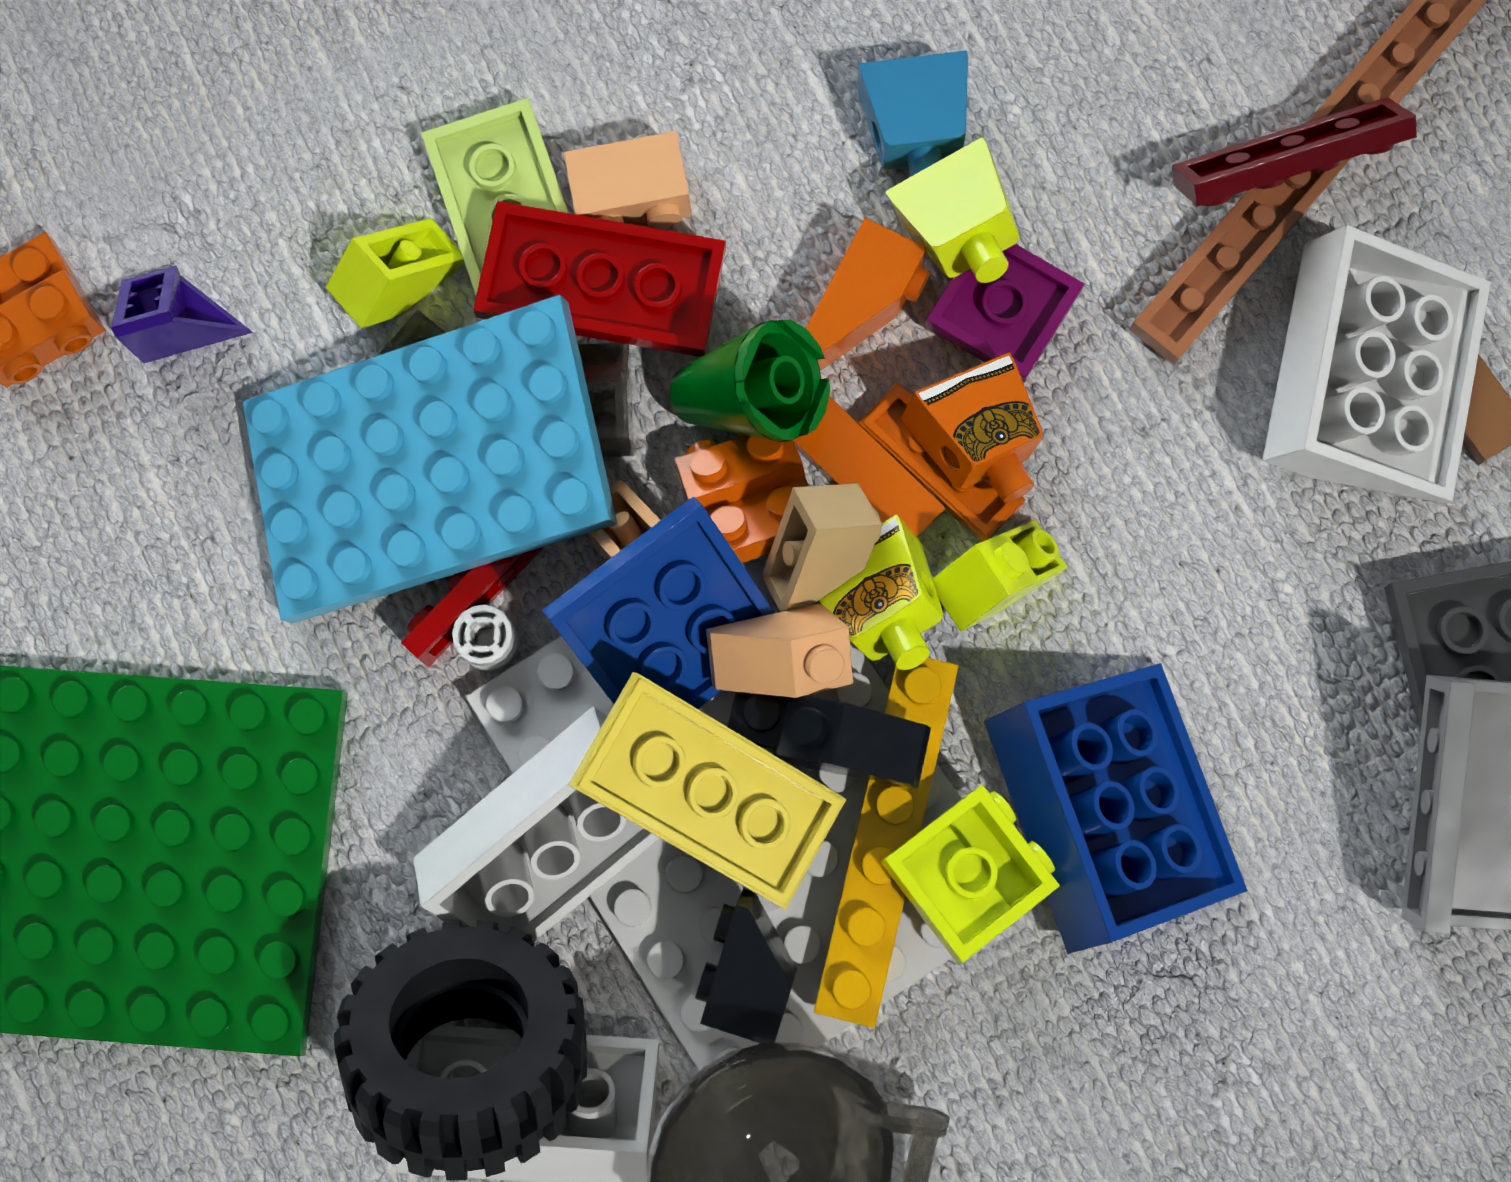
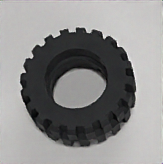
M460 920L443 922V929L427 933L424 927L406 935L407 943L398 948L392 943L375 956L376 966L373 969L368 966L361 969L351 983L353 995L348 994L342 999L337 1014L339 1028L334 1033V1050L349 1112H352L355 1126L363 1139L367 1142H375L377 1154L391 1164H399L405 1158L409 1173L428 1178L432 1176L434 1169L445 1171L446 1180L451 1181L467 1180L468 1171L485 1169L486 1177L506 1172L504 1162L517 1157L520 1163H525L540 1153V1139L545 1137L549 1141L555 1140L567 1126L566 1112L572 1113L577 1110L582 1098V1080L587 1077L588 1056L583 998L578 996L577 981L571 970L560 965L559 955L541 942L533 947L532 935L511 927L508 933L499 931L498 923L477 920L476 927H462ZM482 1018L496 1021L509 1027L522 1038L516 1049L504 1061L488 1071L470 1077H435L415 1069L406 1062L410 1051L422 1037L445 1023L459 1019Z

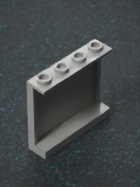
M1426 675L1401 918L1423 932L1449 934L1450 926L1511 931V682Z

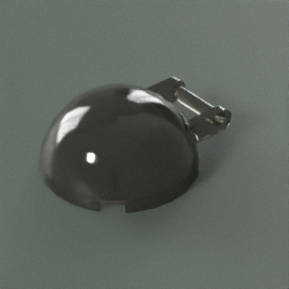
M800 1043L756 1044L730 1051L704 1065L680 1088L662 1115L649 1152L647 1182H890L894 1152L893 1132L913 1135L902 1182H928L938 1138L946 1136L950 1117L942 1111L930 1107L884 1102L873 1086L874 1083L869 1078L826 1050Z

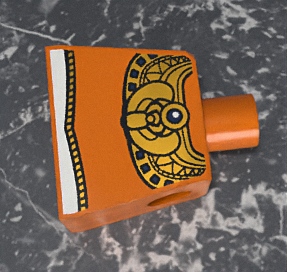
M1010 352L913 393L901 419L955 487L964 489L989 478L1003 503H1009L1022 497L1034 487L1035 484L1022 463L1030 458L1043 439L1042 428Z

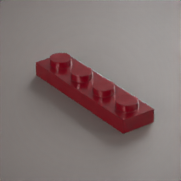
M1386 97L1173 164L1174 187L1196 206L1220 205L1229 201L1232 195L1254 188H1274L1283 184L1286 178L1308 171H1328L1337 167L1340 161L1362 154L1375 155L1385 153L1391 150L1394 144L1417 137L1416 115Z

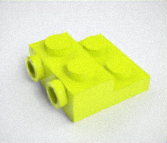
M983 785L971 791L881 861L882 865L957 964L964 963L1060 887L1051 875L1055 871V867L1046 852L1033 841L1027 843L1013 825L1016 821V816L1010 805L997 792L992 791L989 794Z

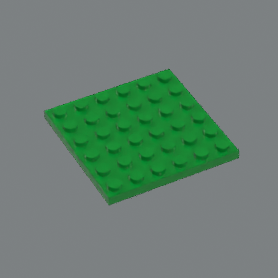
M0 665V1033L298 1057L305 1056L348 693L343 690Z

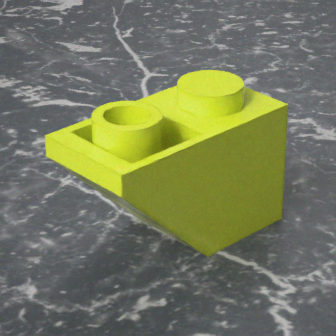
M1035 519L974 545L932 579L940 602L960 632L996 615L1061 574L1068 566L1060 556L1057 543L1053 537L1043 530Z

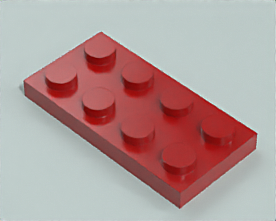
M497 201L473 311L476 318L488 319L561 295L569 303L575 335L702 357L706 354L726 252V240Z

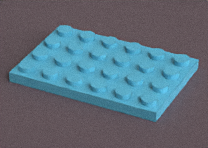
M561 295L242 401L280 620L291 624L617 524L569 303Z

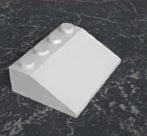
M1345 225L1305 243L1262 461L1314 479L1440 503L1453 502L1491 282L1349 225Z

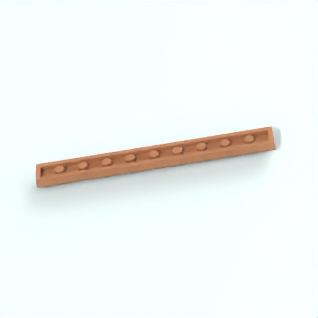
M1412 0L1307 122L1386 97L1400 104L1488 0ZM1352 158L1340 161L1337 167L1328 171H1308L1286 178L1283 184L1274 188H1254L1248 190L1137 317L1129 330L1171 364L1175 365Z

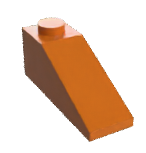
M864 218L806 327L821 346L825 359L818 360L820 371L898 317L907 299L914 303L917 302L930 275V271L923 268L927 251L926 246Z

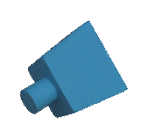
M967 50L859 63L858 97L883 168L908 167L911 177L964 147L967 111Z

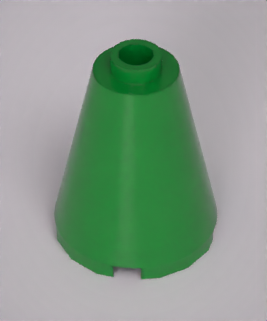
M792 320L765 321L680 368L673 375L670 382V403L675 414L682 421L689 424L773 441H791L813 432L826 413L830 395L829 378L821 379L818 360L825 359L821 346L808 329Z

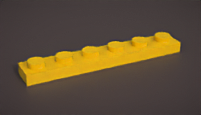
M927 658L922 664L909 670H900L895 666L884 713L931 727L919 787L913 788L868 779L813 1013L871 1028L876 1026L906 896L882 865L881 861L921 831L959 667L957 664Z

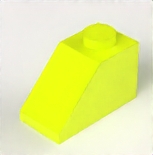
M430 218L352 238L325 288L359 327L365 328L402 316L461 268L465 262L460 249L437 223Z

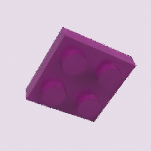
M1015 244L1002 251L1009 265L1006 272L997 280L981 283L976 279L971 269L952 278L926 318L924 327L983 362L1010 352L1022 381L1025 383L1080 295L1085 283Z

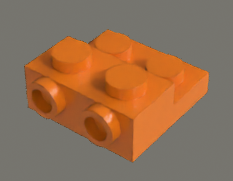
M46 231L0 257V384L7 388L12 384H21L32 380L41 372L43 366L63 355H72L84 350L91 344L94 337L106 331L58 245Z
M742 434L739 438L720 444L710 440L696 442L688 448L686 455L674 458L687 500L695 497L704 506L741 563L769 555L792 488L809 486L805 477L802 460L793 440L779 442Z

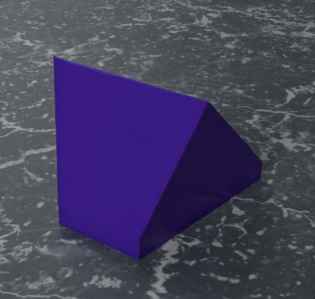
M177 265L122 280L111 325L116 339L143 363L253 333L182 277Z

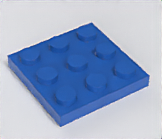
M691 497L542 610L613 704H615L631 674L638 673L697 709L722 691L716 690L712 686L706 629L775 613L704 506L695 497Z

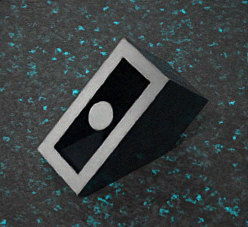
M807 696L789 697L776 755L808 769L918 788L931 727L845 702Z

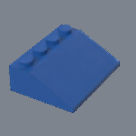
M1161 663L1025 701L984 721L1027 843L1030 841L1037 843L1046 852L1055 867V871L1051 875L1060 887L1048 895L1047 899L1067 954L1112 943L1248 891Z

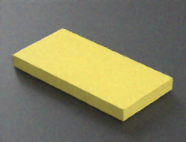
M638 673L631 674L568 784L570 787L785 910L847 800Z

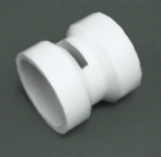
M488 605L472 606L462 612L455 621L452 632L453 644L458 653L477 670L488 673L502 671L510 666L518 656L520 648L519 633L508 617L496 607Z

